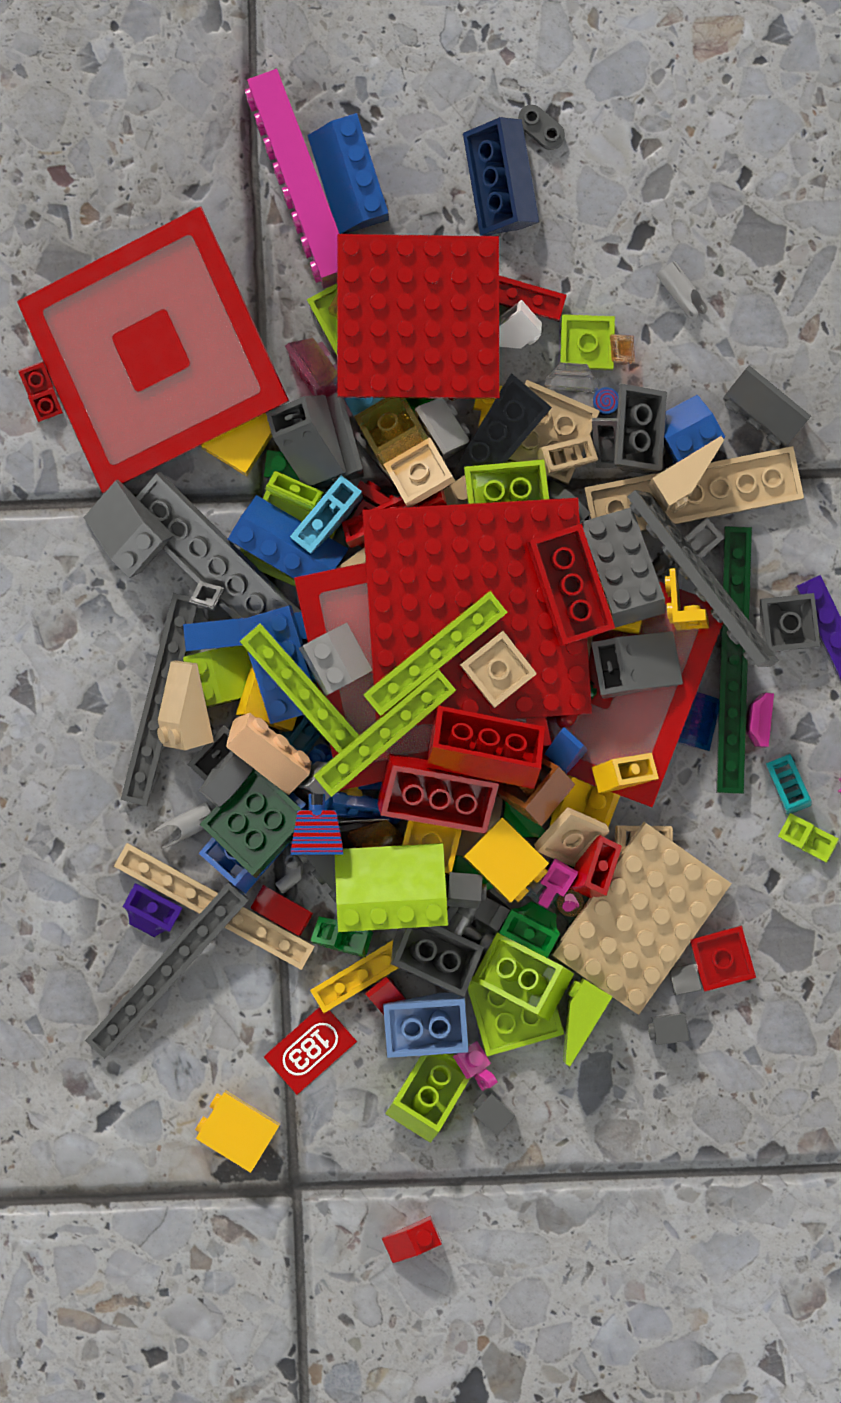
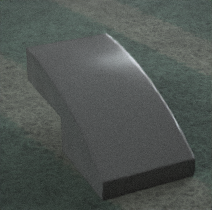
M230 751L220 768L211 771L199 791L216 807H220L242 785L254 768Z

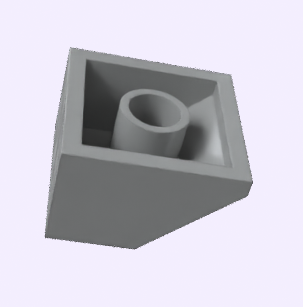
M437 398L415 408V418L426 436L431 438L442 459L445 461L468 447L470 443L469 438L472 435L464 423H458L455 415L458 413L450 400L445 402L443 398Z
M348 623L323 634L299 648L324 696L373 671Z

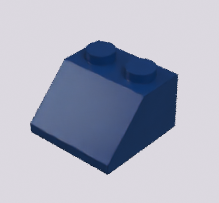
M698 395L666 411L664 446L674 464L718 437L722 436L723 439L725 438L713 413Z

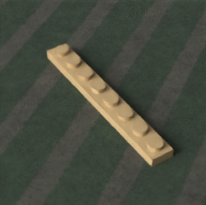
M126 843L114 865L119 870L199 914L218 894V892L129 843ZM242 907L224 927L301 970L315 947L245 907Z

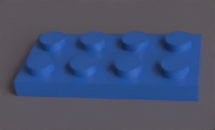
M291 605L238 621L243 637L261 623L316 686L313 674L299 650L303 646V641ZM248 652L270 724L304 715Z

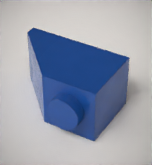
M563 727L545 752V755L549 758L548 761L559 766L567 774L588 749Z

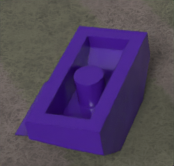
M137 883L132 887L122 906L128 913L129 924L154 938L162 932H171L183 907Z

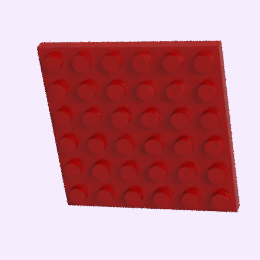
M337 234V398L499 399V236Z

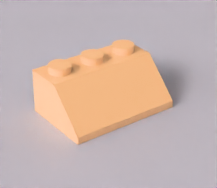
M248 713L237 717L232 722L226 747L287 795H290L310 774L312 761H310L308 755L301 750H296L283 735L276 734L268 728L264 720Z

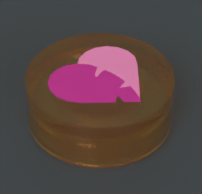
M569 889L564 897L559 895L557 898V908L565 916H576L584 907L582 895L574 890Z

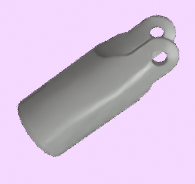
M676 261L671 262L656 274L679 307L690 319H696L698 312L704 314L708 311V306Z
M204 802L157 827L154 832L173 825L181 830L178 838L165 844L162 848L173 846L204 830L200 823L212 812L208 803Z

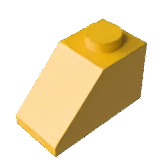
M652 753L611 759L592 767L598 793L620 790L659 779Z

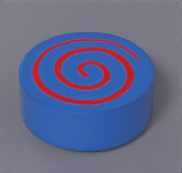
M609 387L599 389L593 397V407L599 410V413L602 415L614 413L618 408V393Z

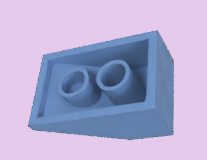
M452 992L436 993L383 1004L387 1058L468 1052L465 996L461 997Z

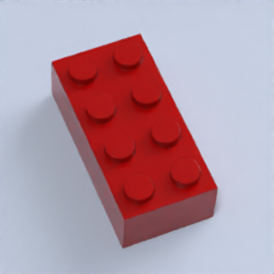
M582 524L526 542L560 646L615 629Z
M438 705L432 725L427 768L534 789L541 770L545 727Z
M389 753L377 802L381 816L487 833L499 782L427 768L428 760Z

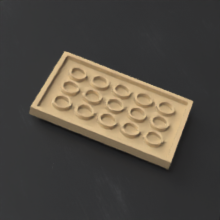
M643 822L618 858L607 896L589 898L551 954L639 1015L691 942L690 940L694 938L732 883Z

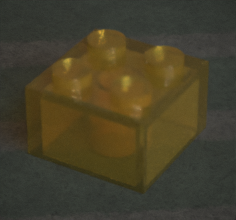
M384 398L354 416L384 470L386 468L383 464L428 439L406 398Z

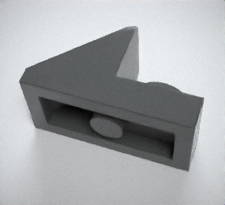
M592 418L594 448L598 457L596 468H618L614 465L617 418Z

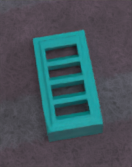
M791 754L766 763L787 815L812 805V800ZM789 764L790 769L776 774V769ZM788 776H794V779L781 784L779 781ZM798 785L799 789L785 794L784 790ZM802 795L803 799L791 804L788 800Z

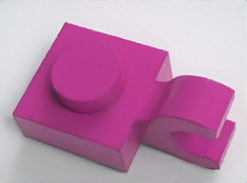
M554 858L547 869L548 872L540 882L546 887L539 896L538 903L545 908H548L556 893L564 897L578 875V871Z
M477 1041L468 1046L467 1053H457L453 1056L465 1077L469 1079L474 1076L482 1091L498 1083L495 1076L486 1069L491 1062Z

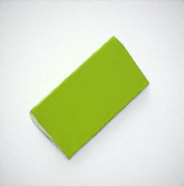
M277 471L273 473L265 488L309 509H313L324 493Z

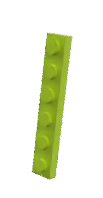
M489 591L372 686L363 696L380 716L383 715L508 612L492 592Z
M261 623L239 641L338 753L360 736Z
M439 669L436 670L317 771L313 777L332 797L453 694L456 689Z

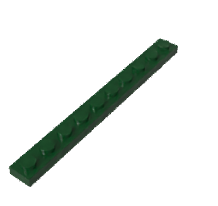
M725 526L722 587L749 620L752 527ZM723 623L720 645L716 793L744 794L748 661L743 655L746 651L740 643L735 644L727 634L729 629Z

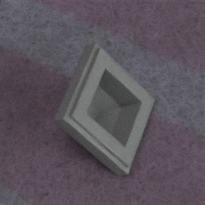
M199 581L189 604L214 611L224 592V588Z

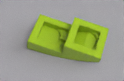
M792 813L789 814L778 835L782 840L825 863H828L839 842V838L815 827L813 824Z

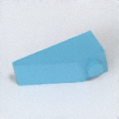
M341 475L290 538L312 554L364 499L362 491Z

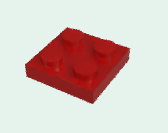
M741 925L690 940L704 992L756 978Z

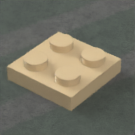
M430 437L383 464L407 507L418 504L456 482Z
M501 631L460 664L461 668L493 708L537 674L504 631Z
M567 807L536 841L534 846L537 852L575 867L576 862L596 837L600 835L605 837L610 831L605 823Z

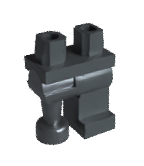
M486 897L485 900H481L478 909L449 906L447 908L448 926L439 927L477 942L478 945L484 947L482 952L485 953L495 934L488 930H485L484 933L480 932L471 925L473 920L476 918L499 931L510 910Z

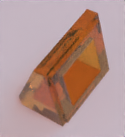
M610 335L612 362L620 365L636 362L634 336Z

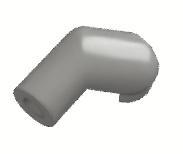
M289 854L285 858L286 875L275 883L283 894L302 879L303 862L297 855Z

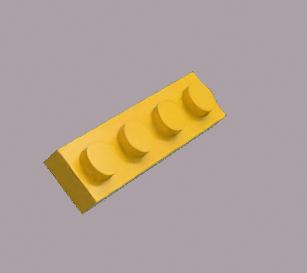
M393 940L310 990L323 1013L398 969V967L391 965Z

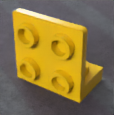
M670 569V576H665L666 593H668V597H671L672 603H667V616L670 624L673 623L676 630L709 628L705 609H700L698 605L685 606L684 611H681L679 578L676 569Z
M568 776L575 785L552 813L550 826L568 807L605 823L609 827L620 796L612 792L598 793L597 787L575 777Z

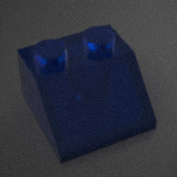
M700 692L696 693L677 744L710 751L718 717V698Z

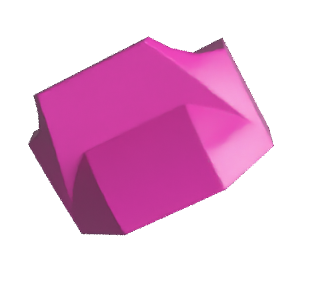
M762 693L748 706L746 734L755 747H769L774 693Z

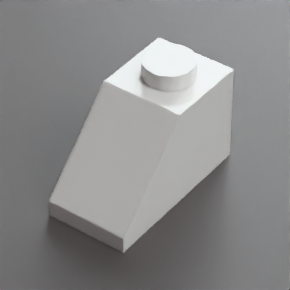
M522 300L499 317V347L521 349L527 343L529 345L535 343L541 336L542 322Z

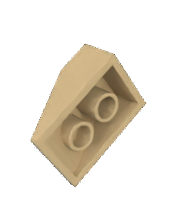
M722 436L651 479L648 486L665 512L671 509L674 513L687 505V502L690 501L688 497L724 441Z
M176 660L170 663L158 717L159 728L157 730L158 738L165 747L185 751L214 742L197 663Z

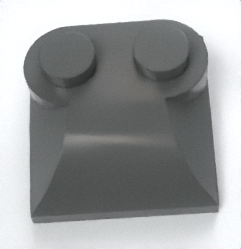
M814 593L760 599L759 613L762 639L772 652L820 647Z

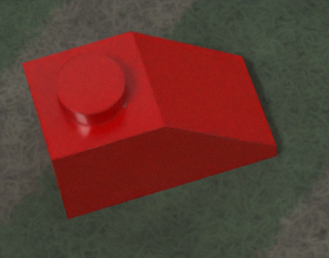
M601 835L597 836L576 862L574 870L578 871V875L569 889L589 898L607 896L622 846Z
M388 975L383 977L365 993L383 1015V1004L406 999Z
M431 1215L382 1237L392 1263L418 1256L442 1245V1239Z

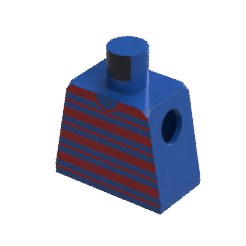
M309 794V810L297 811L291 855H343L337 811L325 810V794Z

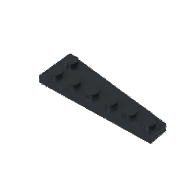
M511 373L499 392V399H495L451 475L454 480L457 481L465 475L464 467L506 463L552 407Z

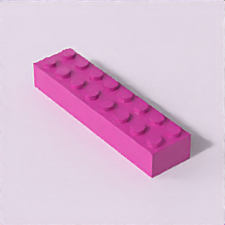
M277 69L247 79L249 88L245 89L246 98L251 112L257 111L254 117L260 136L266 135L267 137L263 139L269 160L275 159L276 161L272 163L278 184L285 185L282 188L283 197L288 210L294 209V212L291 213L297 234L303 233V237L300 239L306 258L312 257L313 261L310 262L315 282H321L324 289L337 283V234H339L279 72Z

